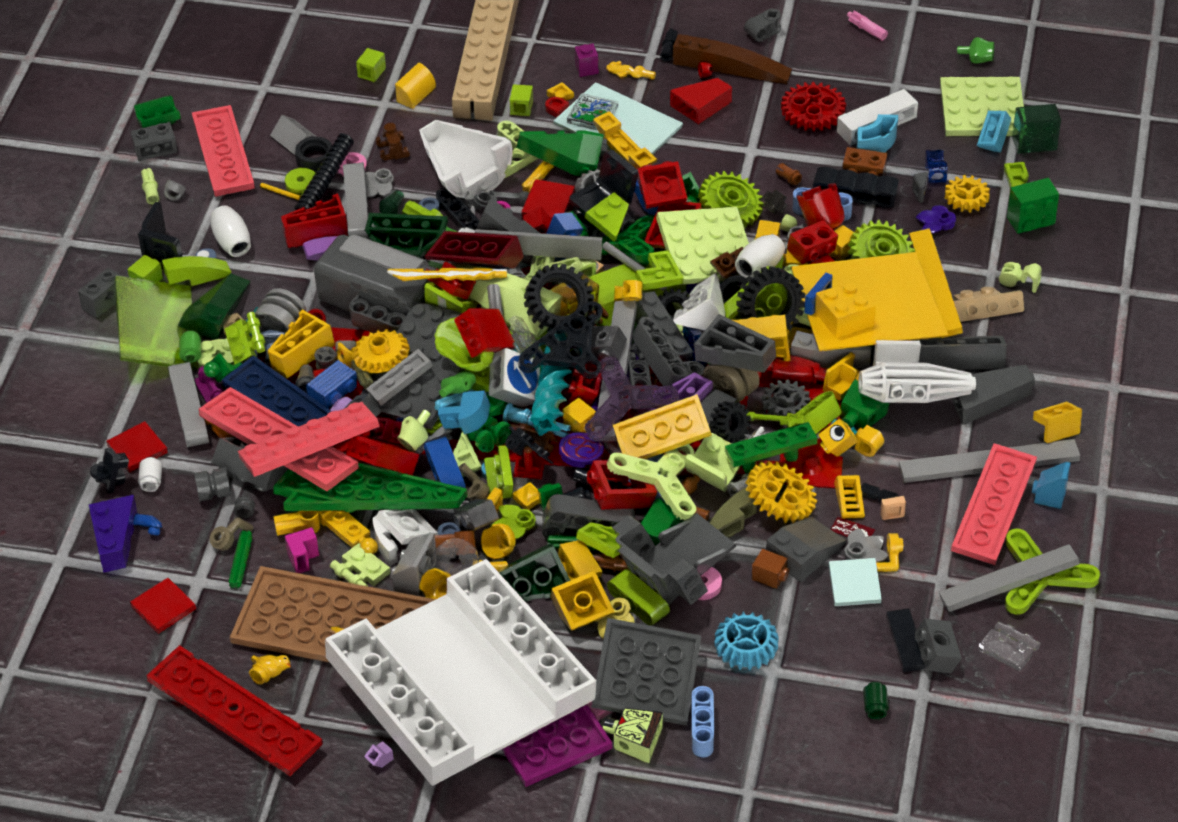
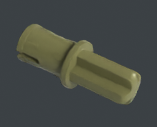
M353 360L351 367L356 372L357 381L366 389L373 384L371 373L358 368Z

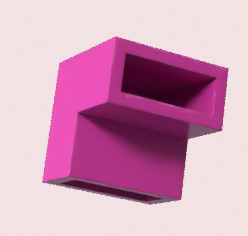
M312 527L285 536L287 555L295 573L310 571L308 559L319 556L317 537Z

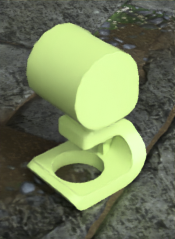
M1007 262L1003 265L999 281L1006 287H1013L1017 281L1025 283L1029 276L1033 281L1032 292L1036 293L1041 281L1042 269L1035 263L1025 266L1024 270H1021L1020 264Z

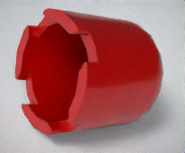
M835 183L828 184L829 188L821 190V187L818 186L802 192V196H796L807 226L824 220L835 231L844 222V210Z

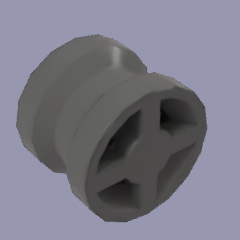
M320 347L315 352L317 370L328 368L337 361L336 351L331 347Z

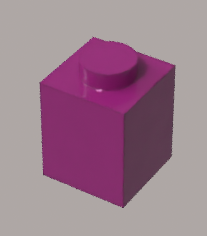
M594 43L575 46V66L579 77L599 74L598 54Z

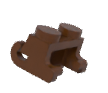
M394 123L385 124L382 132L385 141L380 142V137L375 139L378 147L387 146L389 154L385 155L384 150L380 151L381 159L397 160L409 157L408 147L402 149L401 140L404 139L403 132L397 131Z

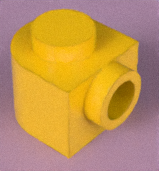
M868 425L864 429L860 428L855 435L859 441L856 443L854 450L867 457L874 456L884 444L882 433Z

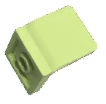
M711 433L712 436L704 438L694 456L686 455L684 458L685 468L691 474L697 475L700 479L726 492L727 485L732 482L741 466L733 468L725 453V445L731 443Z

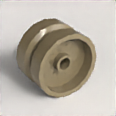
M713 363L707 365L703 370V377L713 381V389L716 388L736 398L738 403L745 396L753 393L759 386L757 371Z

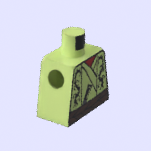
M625 708L619 721L606 718L603 729L606 733L614 734V748L616 750L650 763L663 728V712Z

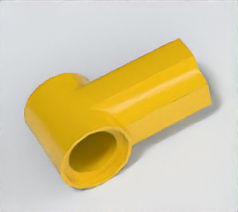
M298 511L273 516L277 536L302 531L311 527L314 533L320 529L318 511Z

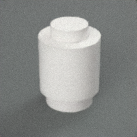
M149 457L140 462L138 483L140 488L146 492L156 491L161 484L162 463L156 458Z

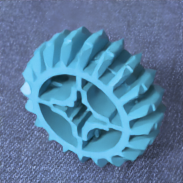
M743 611L741 616L734 613L732 619L726 617L724 623L719 624L715 632L714 646L717 649L718 657H722L723 663L729 662L731 668L737 665L739 670L747 667L750 671L753 666L760 669L761 664L768 665L769 659L773 660L778 650L779 636L776 633L775 626L771 625L770 619L764 620L762 614L755 617L753 612L750 615H746ZM731 637L734 638V642L732 643L729 642V639ZM761 639L764 641L762 645L759 643Z

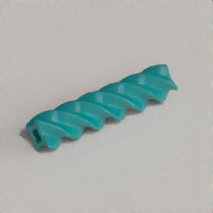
M563 333L555 334V338L558 341L566 340V336ZM546 346L544 354L550 352L548 346ZM541 366L535 401L530 421L540 436L548 431L561 430L555 420L564 415L558 406L567 401L561 391L570 387L564 380L565 376L572 374V370L568 367Z

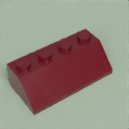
M444 231L425 255L426 260L440 264L448 262L450 264H468L515 269L524 257L518 237L515 235Z

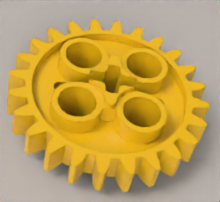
M770 461L766 465L761 462L759 466L755 465L747 476L748 479L745 484L748 485L746 491L750 492L748 497L755 499L753 504L760 505V511H768V517L772 514L775 515L777 521L780 517L785 523L789 519L792 523H795L797 520L806 519L812 514L817 500L814 499L817 494L812 492L814 487L807 485L809 479H802L803 474H796L795 468L789 470L787 464L781 467L777 461L774 465ZM786 481L788 485L777 503L775 498Z

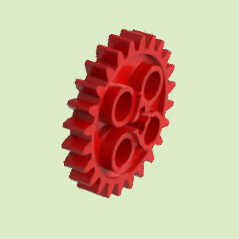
M804 82V86L797 84L796 89L790 87V92H785V96H782L781 110L782 116H785V121L790 120V125L797 124V129L803 126L804 131L811 128L814 132L816 128H819L821 131H823V127L831 129V124L837 126L838 117L845 114L846 103L842 93H837V88L830 89L829 84L824 87L822 82L819 85H815V82H812L811 85Z

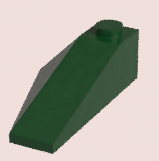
M552 543L498 570L499 574L524 601L551 598L552 588L571 581Z

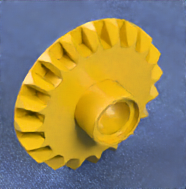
M386 329L384 332L378 330L374 334L369 332L368 337L362 336V340L356 342L352 355L354 363L361 370L369 373H384L390 371L407 358L410 348L407 338H404L402 333L397 334L395 330L389 332Z

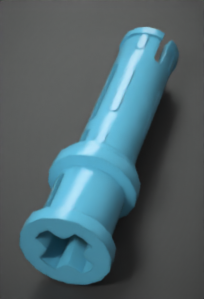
M512 403L507 404L503 413V421H510L516 424L523 423L534 428L533 423L530 421L532 414L530 409L523 410L514 407ZM556 422L561 430L551 431L554 435L564 438L566 435H569V433L564 431H570L571 426Z

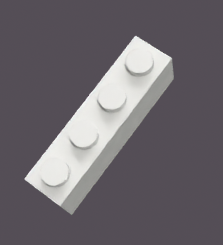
M905 89L839 116L837 133L850 146L857 143L858 127L872 124L877 120L878 114L898 115V125L917 118L918 102Z

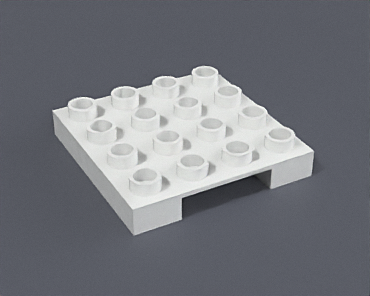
M487 559L447 578L446 595L378 629H375L366 618L325 639L327 660L432 786L595 700L596 680Z

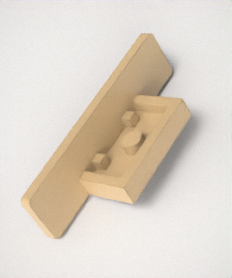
M983 287L981 291L963 290L960 294L954 295V304L960 322L1024 311L1023 292L1021 290L1000 293L993 287Z

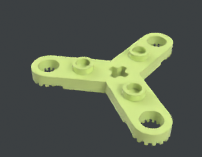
M689 444L666 452L658 462L622 453L610 455L606 464L610 472L613 471V474L617 473L618 476L621 474V476H628L629 479L655 485L666 504L671 507L672 512H674L673 514L677 515V518L680 517V520L684 519L686 521L695 514L696 506L677 478L685 468L684 458L686 457L679 450L694 456V449ZM615 461H616V462L619 461V463L621 462V465H623V466L617 465V464L615 463ZM683 506L684 508L685 506V509H687V511L682 510L680 507Z

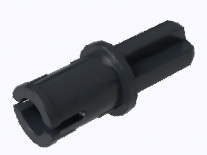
M673 28L666 32L665 39L661 43L662 51L660 58L666 62L672 59L673 45L678 36V32Z

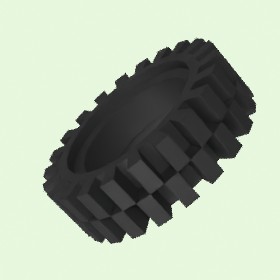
M552 264L550 268L548 265L544 266L542 271L539 269L533 275L525 289L524 299L526 301L524 306L529 308L527 310L528 316L533 315L532 322L534 324L537 321L540 322L538 327L543 329L546 326L548 327L547 332H549L570 316L554 315L543 306L540 291L547 283L562 282L571 287L578 300L576 311L587 302L594 300V294H591L593 291L592 285L587 286L589 280L587 277L584 280L581 278L583 275L581 271L576 274L574 273L575 268L572 266L568 270L566 269V264H561L560 267L557 264ZM577 320L571 322V326L575 329L582 325Z
M769 266V269L766 267L761 268V273L757 270L754 271V278L750 276L746 278L749 282L748 285L742 283L740 286L744 289V292H738L737 294L741 298V301H736V306L741 308L737 310L738 314L742 316L740 319L759 318L755 311V301L758 293L767 285L779 283L784 286L787 292L786 306L779 315H785L787 329L791 330L793 327L790 323L794 322L797 324L799 322L795 318L796 315H803L804 311L799 308L805 307V302L801 300L805 298V293L801 291L804 288L799 283L800 281L787 271L775 268L774 266Z

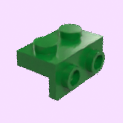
M171 95L134 105L137 122L141 128L168 122L171 125L176 123V120L181 119L180 112L175 107Z

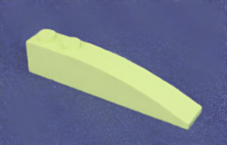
M451 263L456 268H486L475 265ZM507 273V278L476 280V284L468 299L472 302L476 300L481 304L482 309H489L488 285L498 284L500 287L503 319L506 325L535 338H538L548 328L546 326L543 329L539 328L540 322L537 321L534 324L532 322L533 315L528 316L527 314L529 308L524 306L526 301L524 294L530 281ZM542 287L540 298L543 306L550 313L560 316L562 295Z

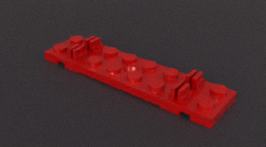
M180 645L146 675L148 682L289 776L297 771L323 745L322 738L308 729L304 730L299 723L226 677L202 659H196L191 652ZM231 707H232V708L238 707V708H237L236 710H234V711L230 710Z

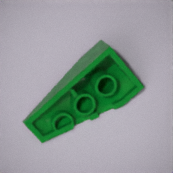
M577 130L576 133L565 134V131H558L557 134H547L545 131H523L519 134L516 148L573 175L582 176L583 173L588 174L589 170L593 172L596 170L604 134L585 130Z

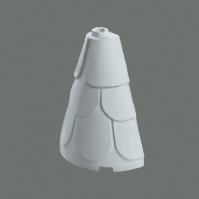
M435 120L419 130L427 155L431 159L441 184L457 198L472 200L478 192L490 193V190L493 191L505 178L507 166L511 165L512 144L507 138Z

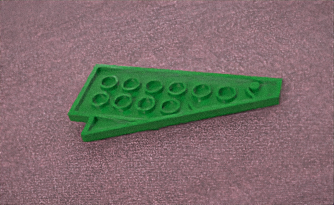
M358 463L359 468L328 491L318 487L290 469L273 486L274 494L287 497L283 503L285 511L344 510L351 513L356 510L458 509L468 496L467 488Z

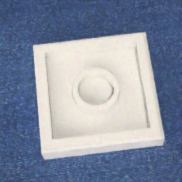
M415 509L378 511L376 516L402 545L409 544L410 541L430 532L439 535Z

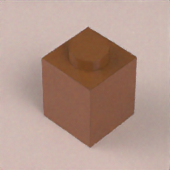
M762 549L752 564V580L777 589L782 581L785 582L789 575V568H787L788 558Z

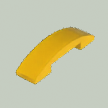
M610 111L593 119L598 132L604 134L603 139H607L608 146L637 169L657 162V159L646 147L641 149L621 129V122Z

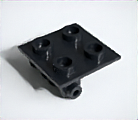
M509 427L512 433L505 441L508 449L522 456L524 455V448L530 447L540 457L551 464L554 463L549 459L551 454L534 442L535 440L528 433L520 428L515 430Z

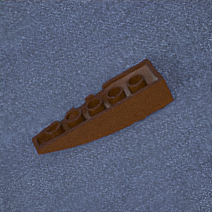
M678 34L673 45V64L698 69L699 63L708 62L713 66V68H710V71L781 84H788L792 73L791 68L773 59L716 40Z

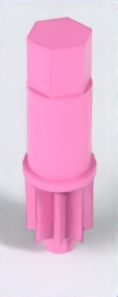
M855 10L853 13L848 12V20L858 26L859 29H863L881 41L886 39L888 32Z

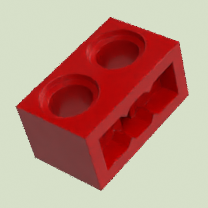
M822 220L791 233L787 250L801 264H805L835 251L839 235Z

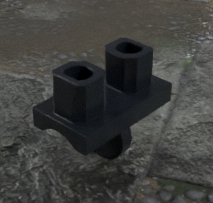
M106 448L103 462L93 465L90 469V475L96 482H103L107 486V493H114L115 485L125 483V473L120 468L128 467L129 459L125 453L115 454L112 448Z

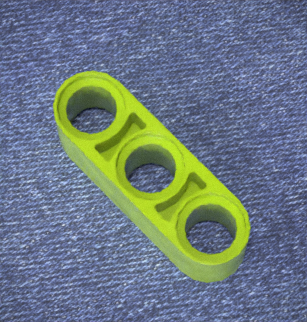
M832 391L818 395L797 412H803L804 422L810 423L815 434L842 413Z
M627 569L607 582L610 594L614 598H625L631 605V612L649 626L654 625L670 613L668 603Z

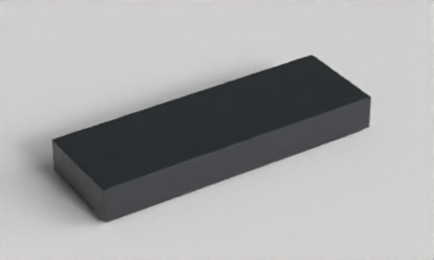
M910 608L887 611V622L903 672L926 669L921 658L918 642L915 639L916 627Z

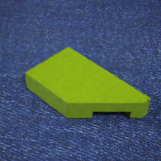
M1024 162L1004 164V172L1009 187L1025 184L1028 181L1029 175Z

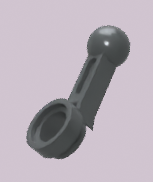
M491 190L490 193L478 192L474 196L473 206L480 211H484L492 195L497 198V201L524 206L529 192L509 193Z

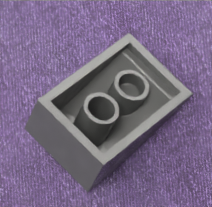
M809 517L779 529L767 539L766 550L788 558L787 568H789V575L802 582L846 544V540L815 518Z

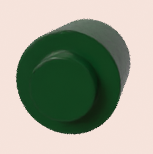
M871 682L863 688L864 710L869 718L875 720L886 717L889 710L887 687L880 682Z

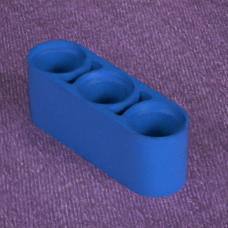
M443 437L424 443L425 454L435 480L466 488L448 439Z

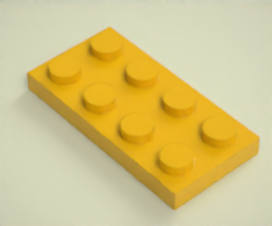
M698 394L613 425L622 454L645 460L712 436Z

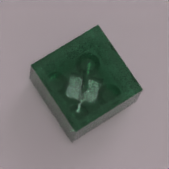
M1056 104L1016 107L1012 139L1017 154L1057 150L1061 117Z

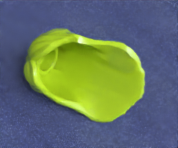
M450 318L438 325L434 336L436 349L441 355L451 359L456 365L470 372H480L490 366L493 361L494 352H483L477 357L472 358L454 322L455 318Z

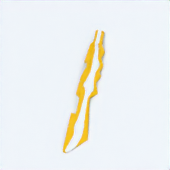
M424 268L387 270L388 274L402 281L440 277L446 281L453 279L476 281L480 279L507 278V269L441 268L439 271H423Z

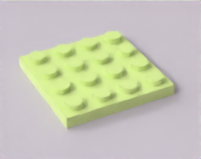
M940 77L945 136H980L988 110L1006 111L1009 114L1011 122L1006 136H1026L1027 127L1020 77Z
M737 207L658 212L656 216L665 249L669 250L684 277L683 284L700 283L715 273L718 276L719 282L724 281L727 278H722L710 264V261L725 252L730 254L740 247L744 248L749 244Z

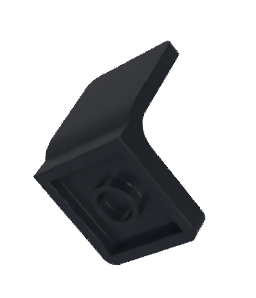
M611 149L604 153L597 180L572 194L569 198V203L583 215H586L587 211L612 193H616L625 202L630 204L632 203L639 174L638 170Z
M155 202L142 223V229L138 233L142 256L146 255L156 259L161 264V269L164 270L162 260L183 256L180 240L173 236L164 235L166 228L162 205L159 202Z

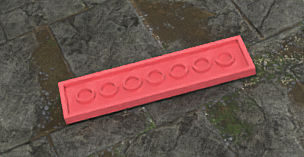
M231 387L198 409L199 416L248 445L257 444L269 436H277L286 432L289 428L298 427ZM332 446L283 465L325 491L330 490L359 468L357 460L345 455V453Z

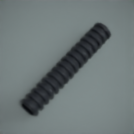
M340 133L337 136V139L295 205V210L303 207L307 210L316 206L315 202L320 201L323 193H325L340 165H342L351 147L354 145V140L349 135Z

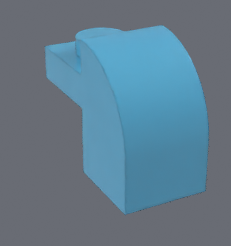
M485 391L463 392L460 406L439 407L438 416L444 429L462 428L463 433L468 434L478 430L485 424L489 416L490 403Z

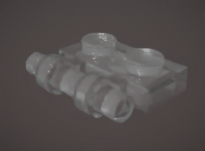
M998 621L995 625V630L991 629L979 644V650L1021 671L1032 657L1033 650L1037 651L1041 643L1034 640L1032 635L1028 633L1023 634L1015 630V627L1009 623L1005 625Z

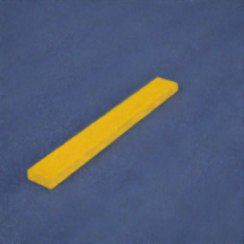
M930 228L909 233L910 240L913 242V249H915L947 330L948 336L945 337L962 334V325Z

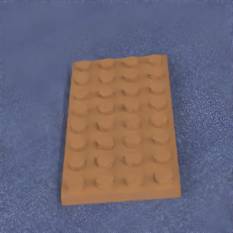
M260 566L230 635V642L329 662L326 658L325 639L336 634L335 631L331 630V627L346 629L367 618L372 626L378 629L436 599Z

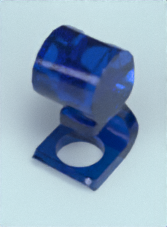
M925 150V167L929 168L928 183L947 182L948 166L947 162L944 161L943 150ZM935 173L943 174L941 179L935 180L932 178Z

